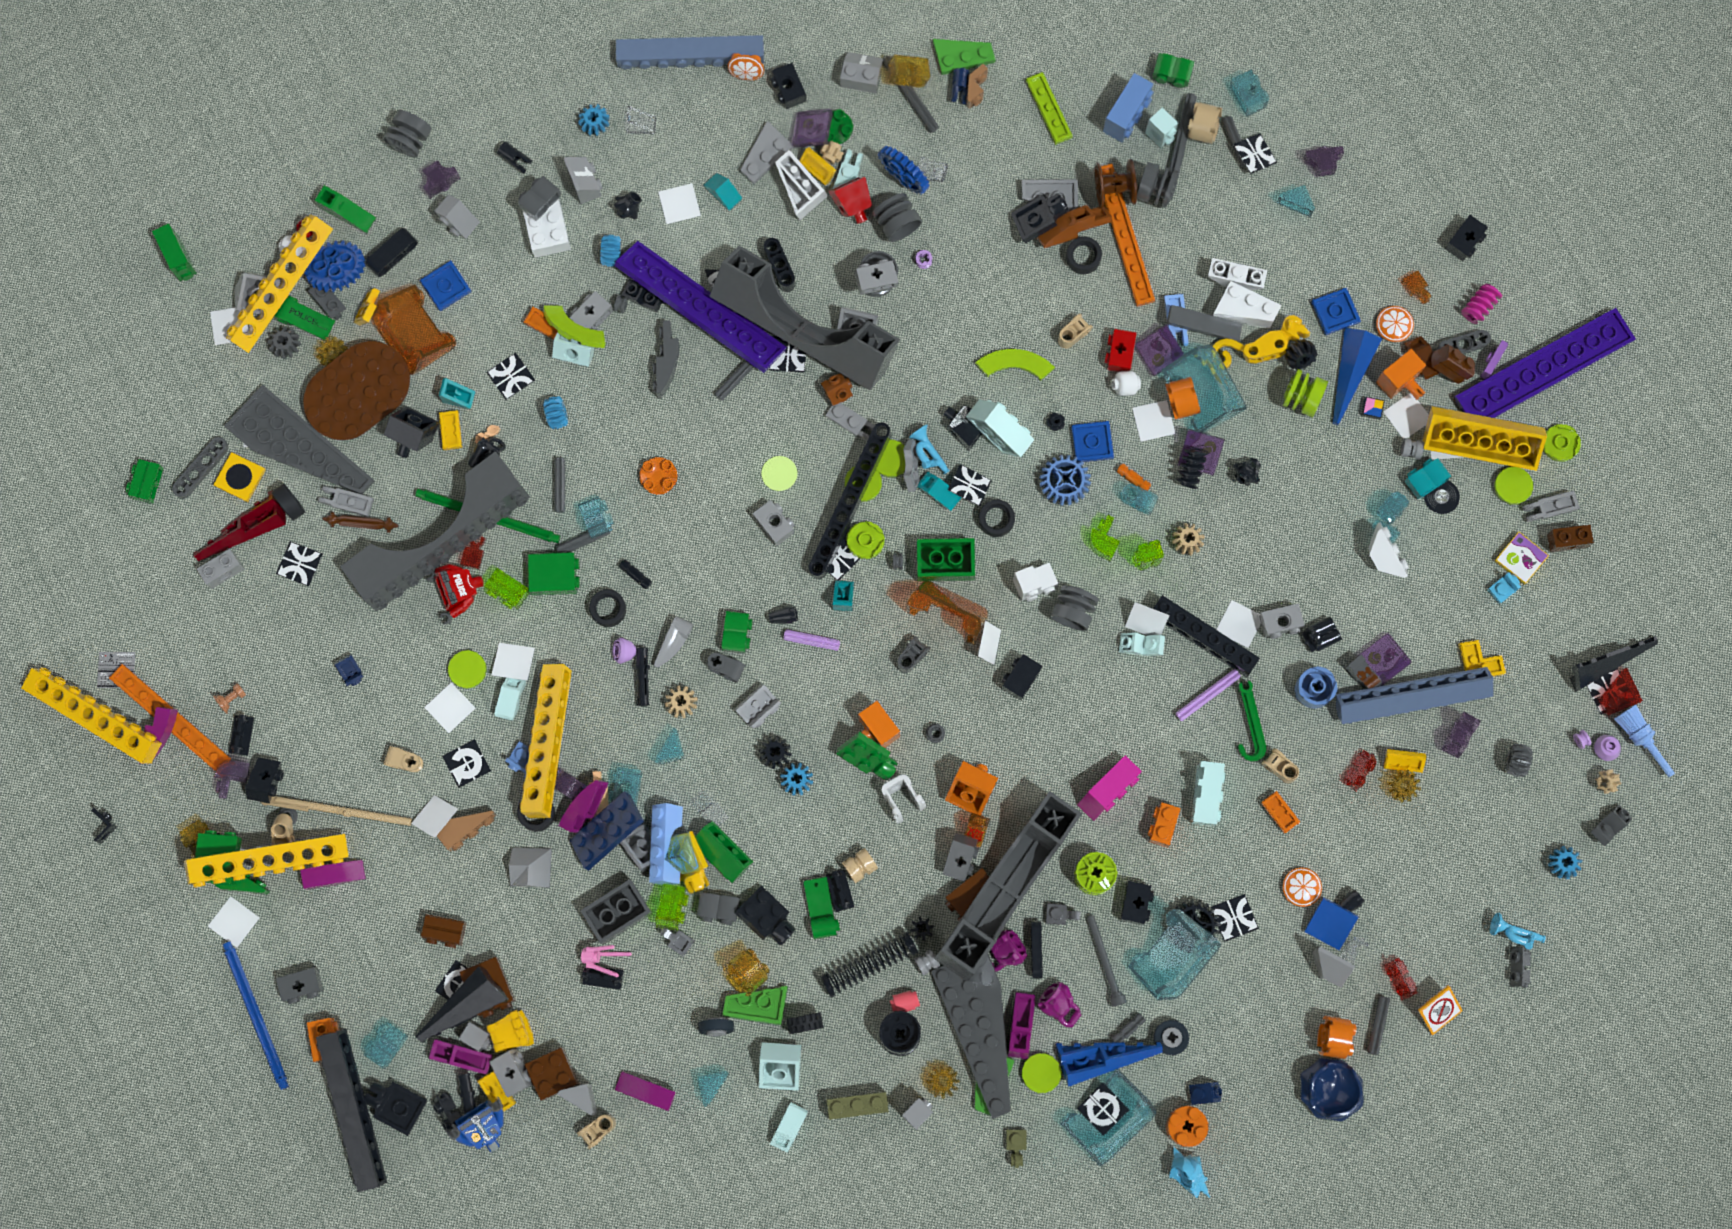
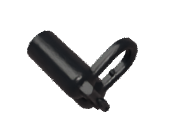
M483 437L476 444L467 463L470 467L474 468L495 451L500 456V452L505 450L506 445L499 438L491 437L487 440ZM494 442L499 443L501 447L499 448L493 445Z
M1330 616L1307 627L1301 633L1305 640L1304 643L1308 645L1311 653L1321 651L1342 640L1341 634L1336 629L1335 623Z

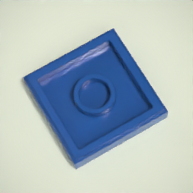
M452 261L447 262L420 279V282L440 312L472 292Z
M1347 288L1311 301L1325 336L1361 322Z
M1109 421L1071 426L1075 457H1077L1076 463L1114 459Z
M1323 897L1304 932L1340 951L1359 916Z

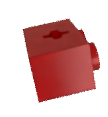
M1114 329L1113 335L1109 334L1107 346H1111L1110 353L1106 352L1105 364H1108L1107 370L1116 372L1131 370L1136 332ZM1118 348L1122 349V354L1118 353Z

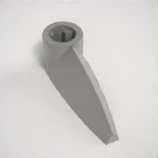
M675 616L653 666L657 668L662 666L680 650L690 635L693 623Z

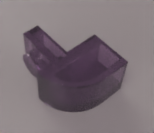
M1463 711L1451 727L1441 750L1459 759L1467 748L1471 736L1480 725L1481 720Z
M230 759L222 762L216 768L214 777L221 778V781H217L215 788L219 798L227 799L230 780L246 782L250 765L249 761Z
M557 768L554 790L573 801L587 786Z

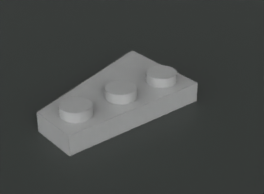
M767 121L740 170L741 173L754 185L776 165L775 162L788 150L791 151L793 149V145Z
M1022 180V200L1031 202L1042 195L1048 199L1059 193L1065 200L1069 212L1078 208V180Z

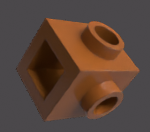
M841 373L833 375L821 383L832 406L844 402L853 396L850 390L853 388L848 378L845 379Z

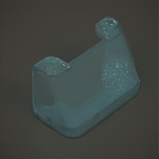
M1211 345L1196 346L1162 369L1167 383L1187 377L1192 378L1201 412L1194 415L1191 419L1190 426L1193 431L1205 433L1240 414L1247 408L1218 352Z
M1173 909L1168 912L1165 921L1168 925L1167 929L1148 952L1135 954L1128 966L1156 1000H1174L1180 997L1221 947V943L1215 936L1180 909Z
M1118 1068L1107 1075L1105 1085L1130 1110L1104 1136L1082 1113L1079 1115L1076 1112L1068 1113L1060 1123L1098 1166H1103L1111 1160L1156 1114V1110L1150 1100Z

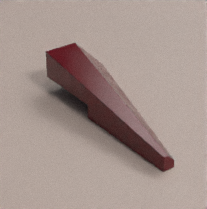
M273 490L268 492L269 496L265 500L255 502L253 509L246 513L243 512L221 530L222 535L214 541L210 539L207 541L208 546L198 552L195 551L193 556L196 560H203L286 525V514L273 496Z

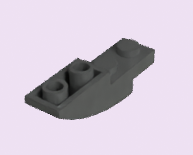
M663 320V327L659 328L660 338H663V345H660V356L663 357H656V363H653V375L656 374V381H653V392L657 393L658 399L663 398L670 387L679 359L680 343L678 338H672L670 320Z

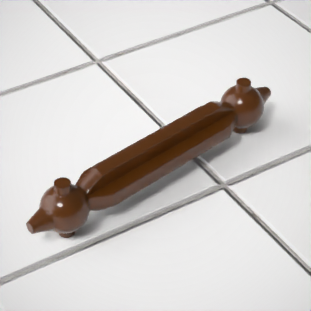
M334 512L323 517V520L330 524V527L339 524L345 527L377 530L384 528L387 530V533H390L393 528L399 526L391 520V517H387L385 521L380 518L349 515L337 517Z

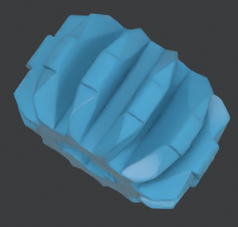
M591 104L589 105L590 109L583 107L584 113H579L581 120L578 121L579 126H582V131H588L590 136L593 132H595L596 136L599 135V131L605 133L604 127H609L610 125L608 122L610 117L606 114V109H600L598 104L595 108Z
M604 235L602 237L600 253L602 265L607 267L615 266L616 260L620 258L621 239L619 236Z
M554 396L544 400V412L550 428L559 429L567 426L568 415L563 399L560 396Z
M791 763V771L787 767L784 768L788 775L781 774V778L786 779L781 782V785H788L785 788V792L793 789L792 796L796 795V790H799V794L802 796L803 788L806 791L810 790L806 784L813 785V781L808 779L813 777V774L807 773L809 770L808 766L801 770L802 763H799L798 768L795 769L794 763ZM795 775H798L799 778L802 777V780L800 779L799 784H796L795 781H791L792 779H794Z
M1561 846L1560 850L1554 849V855H1549L1548 857L1553 861L1548 863L1549 867H1554L1551 873L1558 872L1557 878L1560 879L1564 876L1565 880L1570 879V875L1576 877V871L1582 869L1577 864L1583 861L1576 858L1579 856V852L1573 853L1572 847L1566 850L1565 846ZM1566 859V863H1568V866L1564 867V863H1562V860Z

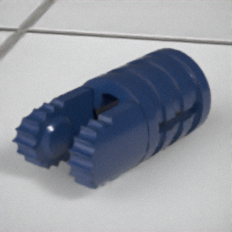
M964 68L953 70L951 102H956L959 91L961 92V104H967L969 70Z

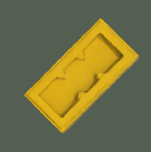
M810 147L805 149L799 160L806 170L825 186L830 183L837 171Z
M459 411L440 412L443 450L462 448Z
M1387 749L1383 765L1384 769L1423 773L1427 757L1426 753Z
M494 1071L477 1081L491 1103L496 1102L497 1097L500 1098L503 1111L516 1104L512 1096L507 1098Z

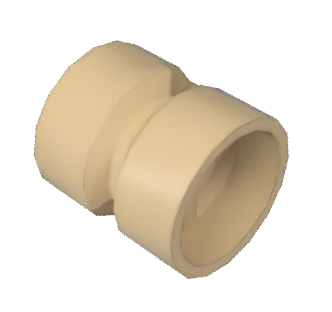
M865 848L855 853V858L849 857L842 862V865L855 884L864 878L865 873L871 874L878 869Z

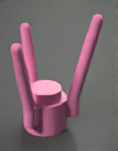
M614 945L586 947L582 950L581 962L586 964V968H592L618 977V973L594 964L599 963L600 956H631L632 953L600 952L614 949Z

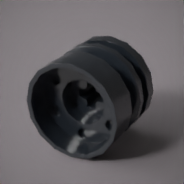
M896 1011L887 1015L881 1022L879 1029L880 1041L888 1053L901 1057L907 1056L916 1050L921 1039V1029L919 1022L913 1015L904 1011ZM899 1031L901 1033L904 1031V1039H897L896 1032Z

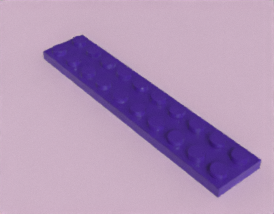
M637 241L616 260L615 267L761 372L765 373L785 352L786 346L741 314L734 312L729 307L710 297L711 293L641 242Z
M1614 308L1456 395L1454 399L1462 412L1496 418L1634 342L1636 338L1617 308Z

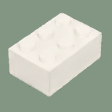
M560 198L537 221L523 211L535 258L571 250Z

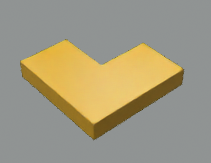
M375 288L368 290L354 319L355 324L360 326L369 323L377 307L374 303L380 292Z
M1479 640L1459 644L1464 671L1488 667L1493 677L1506 674L1502 655L1483 658Z

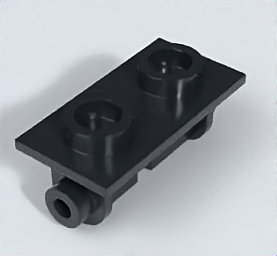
M240 714L238 716L235 715L229 754L248 756L254 717H246V715Z
M837 870L826 874L835 911L840 912L854 908L845 870Z
M585 965L582 972V985L621 990L624 970L605 968L619 974L618 977L592 968H586Z
M445 1092L440 1095V1098L436 1096L433 1099L434 1103L432 1105L436 1114H440L443 1120L441 1122L443 1129L451 1131L453 1130L452 1124L456 1125L455 1121L461 1115L459 1111L453 1114L450 1112L456 1108V1105L451 1095Z

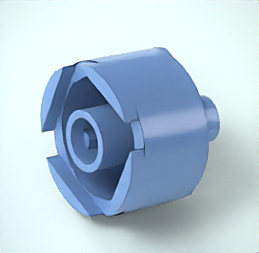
M1313 667L1306 670L1295 684L1297 700L1304 706L1314 709L1327 705L1337 692V682L1334 675L1323 667ZM1315 684L1318 685V686H1317V688L1319 689L1318 691H1315V690H1314V687H1313V686H1314Z

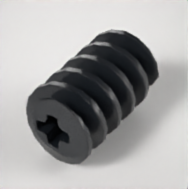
M1192 446L1190 449H1184L1189 455L1182 456V459L1186 461V463H1180L1184 470H1178L1182 477H1176L1175 480L1185 487L1198 489L1195 484L1200 483L1198 478L1202 476L1200 470H1203L1205 467L1202 463L1207 461L1205 456L1209 452L1203 448Z

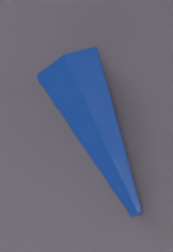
M1351 328L1344 330L1332 423L1337 426L1382 338L1366 330Z
M1137 1042V1045L1094 1043L1093 1046H1081L1080 1043H1074V1046H1063L1062 1043L1056 1044L1062 1073L1068 1087L1163 1053L1160 1042H1157L1156 1045H1143V1042Z

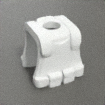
M900 775L884 784L881 789L884 800L889 803L893 819L897 824L903 822V817L890 795L903 787L907 788L919 811L926 808L924 799L921 795L916 794L907 775Z

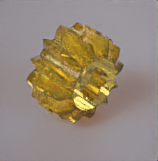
M326 337L325 343L319 341L321 347L316 348L318 352L316 358L320 360L322 366L328 365L348 349L342 339L338 340L337 337H333L330 340L329 337Z
M1404 769L1403 773L1401 770H1397V776L1390 775L1393 782H1387V785L1392 786V788L1388 789V793H1393L1392 798H1399V802H1404L1405 799L1411 802V795L1413 797L1418 796L1415 790H1421V787L1416 786L1420 779H1414L1416 774L1414 772L1409 774L1407 769ZM1401 784H1407V788H1402Z
M941 1064V1072L936 1067H933L936 1075L928 1072L927 1075L932 1077L933 1080H926V1084L933 1083V1086L928 1088V1091L930 1092L935 1088L934 1097H937L940 1091L941 1098L945 1099V1091H947L950 1097L953 1096L949 1089L952 1088L957 1091L958 1088L952 1084L959 1083L960 1080H953L952 1078L958 1074L957 1072L949 1074L952 1069L951 1066L945 1072L944 1065ZM938 1077H947L946 1087H943V1085L940 1087L937 1084L940 1081Z

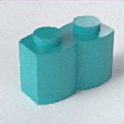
M1431 458L1422 464V469L1417 470L1415 468L1407 474L1408 478L1405 480V483L1418 500L1451 478L1450 473L1439 458L1435 460Z

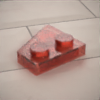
M1627 667L1621 670L1620 674L1598 699L1606 717L1643 701Z

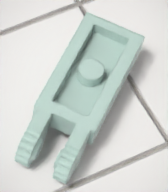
M847 150L833 189L858 177L863 158L862 153L857 155L854 166L849 164L852 150Z

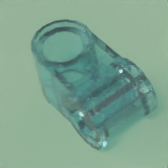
M1133 484L1126 485L1120 494V499L1123 503L1147 515H1151L1159 498L1156 494ZM1129 491L1132 492L1131 498L1127 497Z

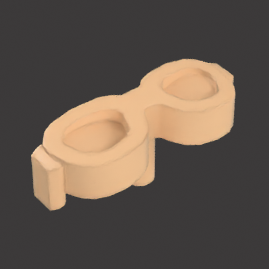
M490 425L485 434L479 433L476 435L475 443L477 444L483 437L488 440L489 437L496 436L501 429L499 426Z

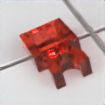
M481 536L479 543L471 541L470 547H465L460 562L461 566L480 570L485 553L484 550L480 549L485 544V537Z

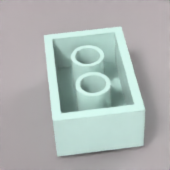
M979 399L966 418L1002 453L1021 457L1034 441L1029 435L1030 431L1024 426H1020L1017 423L1018 419L1012 414H1008L1005 411L1006 407L1002 403Z

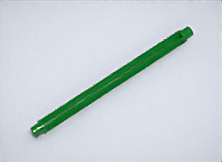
M417 489L415 497L422 498L423 501L460 512L463 502L428 490ZM508 517L502 518L497 522V525L546 540L550 543L558 544L561 536L554 534L553 531Z

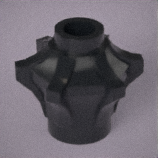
M631 191L625 196H617L615 198L617 202L614 206L617 208L619 217L623 219L631 217L634 220L638 218L639 204L642 202V199L636 192Z
M1249 458L1243 463L1234 464L1233 467L1236 470L1234 476L1240 484L1249 486L1250 483H1259L1258 473L1261 464L1257 459Z

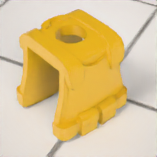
M514 1010L503 1019L486 1026L494 1045L495 1053L534 1044L532 1028L522 1010Z

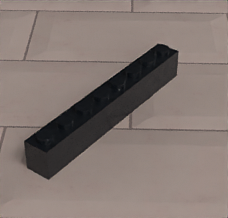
M343 1028L324 1033L316 1037L317 1049L321 1054L322 1067L327 1077V1086L332 1095V1105L336 1110L337 1123L342 1132L343 1145L348 1155V1164L353 1173V1183L357 1188V1192L379 1188L387 1183V1178L347 1029Z

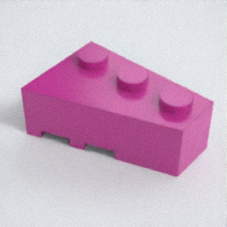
M1125 755L1083 797L1077 806L1095 821L1104 810L1108 812L1115 805L1113 801L1116 798L1120 800L1127 793L1125 789L1128 786L1132 788L1140 780L1138 776L1142 771Z

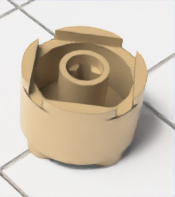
M1196 102L1193 113H1195L1194 118L1190 119L1188 125V138L1213 144L1219 129L1218 117L1221 118L1222 108Z

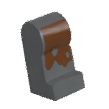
M1362 654L1345 668L1363 689L1379 687L1382 684L1381 679L1366 663V659Z

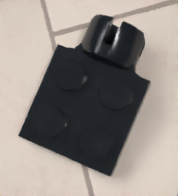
M1058 193L1048 199L1042 195L1012 212L1011 215L1022 241L1026 244L1058 226L1056 220L1067 214L1069 209L1065 200Z
M762 885L735 912L762 940L766 937H771L777 944L782 945L796 930L787 921L786 917L790 912Z
M392 1082L389 1087H384L379 1083H372L369 1090L378 1095L375 1098L366 1093L365 1100L366 1104L375 1110L373 1118L409 1136L428 1100L395 1082Z

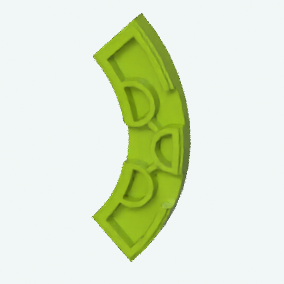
M543 306L547 322L550 326L556 328L560 335L569 340L579 341L581 345L605 348L604 331L578 325L566 315L563 306Z
M1021 349L995 351L975 362L987 377L1008 368H1019L1033 374L1042 381L1055 369L1049 361L1040 355Z

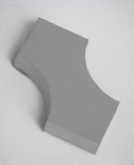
M914 439L908 440L903 449L905 455L904 479L908 492H914L920 481L918 474L919 457L916 454Z

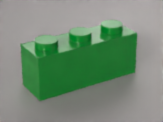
M713 821L704 826L695 836L703 855L731 883L739 879L753 863Z

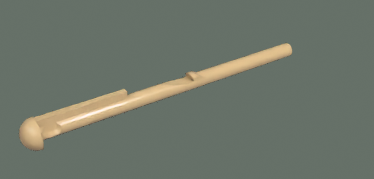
M278 796L272 797L270 804L261 802L264 806L271 805L301 811H308L310 809L340 814L344 817H358L407 826L412 825L411 818Z

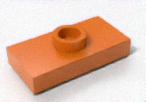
M532 307L524 320V324L554 340L558 330L549 325L544 312Z
M1277 791L1261 802L1262 806L1284 834L1300 823V820Z

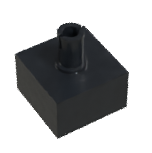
M405 406L390 415L384 436L400 443L397 455L407 458L410 449L418 452L433 442L439 422Z

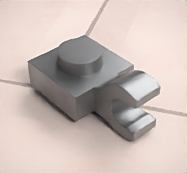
M1047 904L1046 924L1066 925V919L1080 920V911H1067V905Z
M663 927L660 931L661 935L670 940L668 947L683 957L695 942V940L680 930L674 934Z

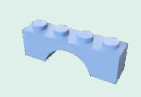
M669 803L652 805L649 883L665 886L680 884V864L672 855L670 841L675 829L682 826V806Z

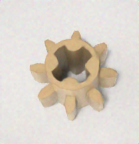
M833 141L822 145L819 152L823 154L822 158L832 165L835 162L838 163L844 154L840 151L842 147Z
M1613 769L1600 771V777L1595 779L1598 785L1597 789L1604 790V794L1617 792V786L1622 784L1619 778L1620 774L1613 773Z

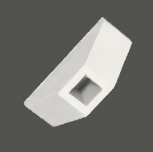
M1212 258L1208 277L1224 287H1228L1230 281L1249 290L1264 288L1267 270Z
M1381 522L1377 523L1368 548L1370 557L1378 571L1403 578L1407 577L1409 566L1404 558L1401 559L1398 555L1400 550L1396 542L1392 544L1390 540L1392 536L1387 526L1383 527Z

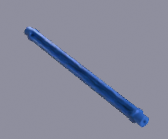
M231 941L224 943V954L276 1084L278 1083L280 1090L289 1087L286 1081L287 1077L236 949L233 948Z

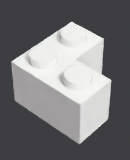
M1050 563L1037 568L1030 566L1014 574L1013 582L1021 601L1027 600V602L1037 599L1039 594H1050L1056 591L1055 588L1058 586Z

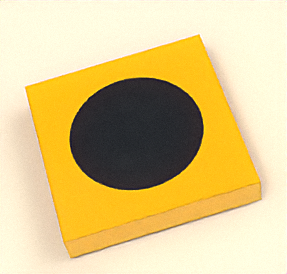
M231 452L214 486L248 503L266 469Z

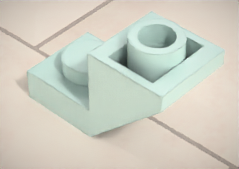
M1136 632L1121 633L1119 652L1143 656H1161L1164 652L1165 636H1144Z
M505 679L495 710L496 717L513 721L519 710L520 695L526 686V680Z
M790 1102L770 1144L788 1153L808 1111Z

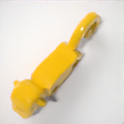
M1289 315L1284 319L1281 330L1270 331L1253 343L1243 345L1236 340L1227 338L1215 342L1210 351V360L1212 365L1218 370H1225L1230 367L1232 358L1228 351L1224 350L1222 352V357L1225 359L1223 362H1219L1217 359V352L1222 347H1231L1242 352L1243 358L1248 363L1256 364L1280 358L1286 353L1289 340L1296 342L1297 339L1300 341V337L1308 338L1310 331H1308L1305 325H1302V319L1295 315ZM1277 345L1283 346L1282 348H1276ZM1257 352V354L1251 355L1250 353Z

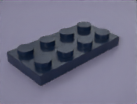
M623 791L570 839L585 870L589 871L644 822L630 793Z

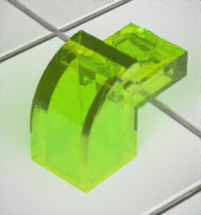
M1107 515L1106 519H1101L1097 527L1100 531L1092 528L1089 543L1096 555L1111 562L1120 541L1107 535L1114 521V517Z

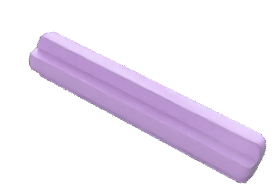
M788 629L784 632V640L835 651H838L840 647V641Z

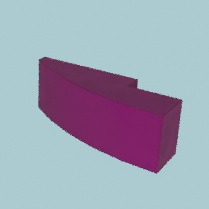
M156 707L153 725H145L144 732L155 735L157 737L156 740L162 743L155 758L165 746L172 732L178 709Z
M595 780L580 792L569 805L558 826L569 832L578 833L582 829L586 818L595 817L608 782Z
M363 860L300 870L303 889L305 890L366 879Z
M1016 993L1008 1057L1028 1059L1035 995Z
M433 1039L428 1059L487 1075L493 1055Z
M623 1071L615 1088L618 1092L666 1111H670L677 1093Z

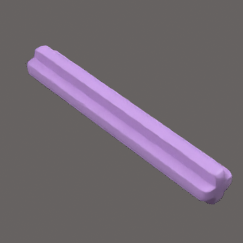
M1233 669L1177 711V718L1183 721L1237 681L1241 677L1239 672Z

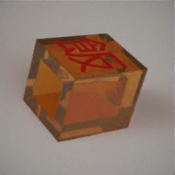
M971 813L965 836L977 839L976 846L981 848L990 818Z

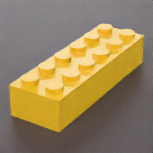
M1431 406L1422 441H1424L1425 450L1537 471L1547 434L1543 427Z

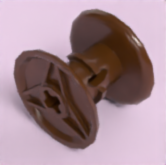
M1132 158L1127 161L1126 173L1122 174L1113 172V175L1103 176L1100 164L1098 162L1095 163V187L1100 209L1104 207L1105 194L1111 193L1119 195L1120 192H1128L1131 203L1136 205L1137 183Z

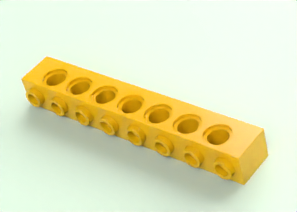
M310 214L302 220L300 230L292 235L289 246L281 251L280 259L277 263L272 264L267 278L261 280L256 294L250 296L249 304L245 310L242 309L239 312L237 322L227 330L226 334L228 335L226 339L248 353L333 230V228L314 215ZM312 231L313 238L308 241L306 235ZM302 247V254L297 256L296 249ZM288 262L292 263L290 271L285 270V265ZM281 278V285L275 287V280ZM270 293V301L264 302V296ZM256 309H260V315L254 318L253 312ZM249 324V331L247 333H243V327Z
M543 664L542 671L540 672V686L537 691L538 700L534 710V726L531 729L532 739L528 748L529 759L526 764V779L523 783L524 792L520 802L521 813L528 818H550L572 673V670L564 664Z
M31 668L21 689L140 763L151 764L162 744L156 740L157 737L149 732L145 733L139 725L125 721L126 717L123 715L112 713L110 707L96 703V699L90 695H83L80 693L81 689L67 685L66 680L61 677H54L47 668Z
M345 834L189 859L184 861L187 884H193V888L205 886V882L213 881V884L226 882V878L233 877L234 881L246 879L245 875L253 874V877L265 876L267 871H273V874L285 872V868L293 867V871L305 869L304 865L309 864L317 867L323 866L324 862L332 861V864L342 863L349 855ZM323 846H327L331 850V854L328 857L322 854ZM304 849H307L311 852V858L309 860H306L302 857V851ZM285 852L292 856L290 863H285L282 859V855ZM264 856H269L272 859L271 866L263 864L262 859ZM244 859H249L252 862L250 870L243 867ZM225 862L232 865L231 873L223 871L222 866ZM204 866L212 868L211 876L203 874L202 869Z

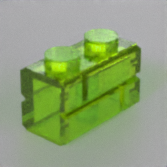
M1157 539L1150 541L1149 544L1143 543L1138 545L1136 551L1133 552L1132 562L1134 567H1138L1140 571L1149 569V567L1160 566L1164 558L1160 541Z
M499 568L495 569L484 586L488 590L486 594L495 600L497 597L503 600L502 604L510 610L513 607L518 610L530 594L529 588Z
M669 884L662 885L655 918L656 927L679 930L680 924H684L685 912H683V907H687L689 895H686L685 887Z

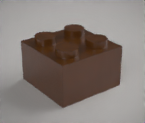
M562 1047L525 1064L540 1101H545L558 1095L560 1090L580 1085L567 1053Z

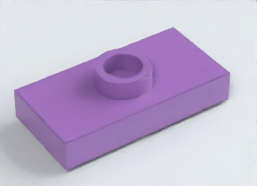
M1502 340L1494 353H1489L1485 360L1488 364L1480 377L1484 379L1490 377L1508 346L1507 342Z

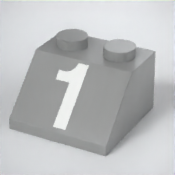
M847 52L841 72L840 86L842 88L877 94L884 58Z
M587 157L563 158L580 203L583 204L601 197L600 190L603 187L599 178L595 179L593 173H596L593 163H589Z

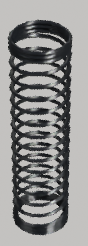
M908 931L903 933V936L899 935L901 944L894 937L893 940L896 948L889 940L890 951L884 943L882 944L885 955L879 946H877L879 957L873 949H871L873 959L868 952L865 953L868 963L860 955L863 967L857 958H854L857 970L851 961L848 962L851 972L843 963L846 976L838 966L837 970L841 980L833 969L831 972L835 983L828 972L820 975L830 998L836 996L830 980L839 993H841L836 977L844 990H847L842 975L851 988L852 983L848 973L855 984L858 985L853 969L860 980L864 981L858 965L867 979H869V975L864 962L873 976H875L870 960L878 973H880L881 971L875 956L884 970H886L881 954L888 965L892 967L886 950L894 963L897 964L891 946L902 962L903 958L897 943L906 958H909L903 941L913 956L918 954V950Z

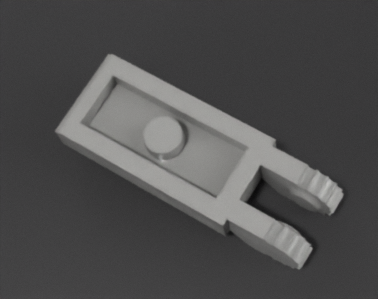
M842 403L832 406L826 414L829 420L865 441H868L870 435L862 432V429L866 427L872 432L875 426Z
M322 487L324 493L332 494L334 497L333 500L319 497V503L369 517L374 501L372 497L339 488Z
M1574 491L1540 499L1535 503L1523 506L1524 511H1530L1538 507L1540 512L1539 514L1528 516L1526 518L1527 522L1536 521L1541 518L1543 520L1580 509Z

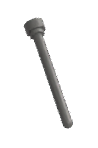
M1090 914L1087 916V921L1112 995H1110L1111 1005L1116 1007L1127 1003L1125 995L1119 991L1095 917Z

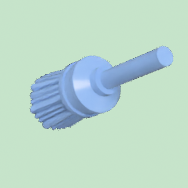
M1636 704L1614 718L1627 732L1629 739L1634 742L1635 746L1642 745L1649 750L1668 778L1675 774L1653 744L1655 741L1652 738L1655 731L1652 730L1649 723L1645 722Z

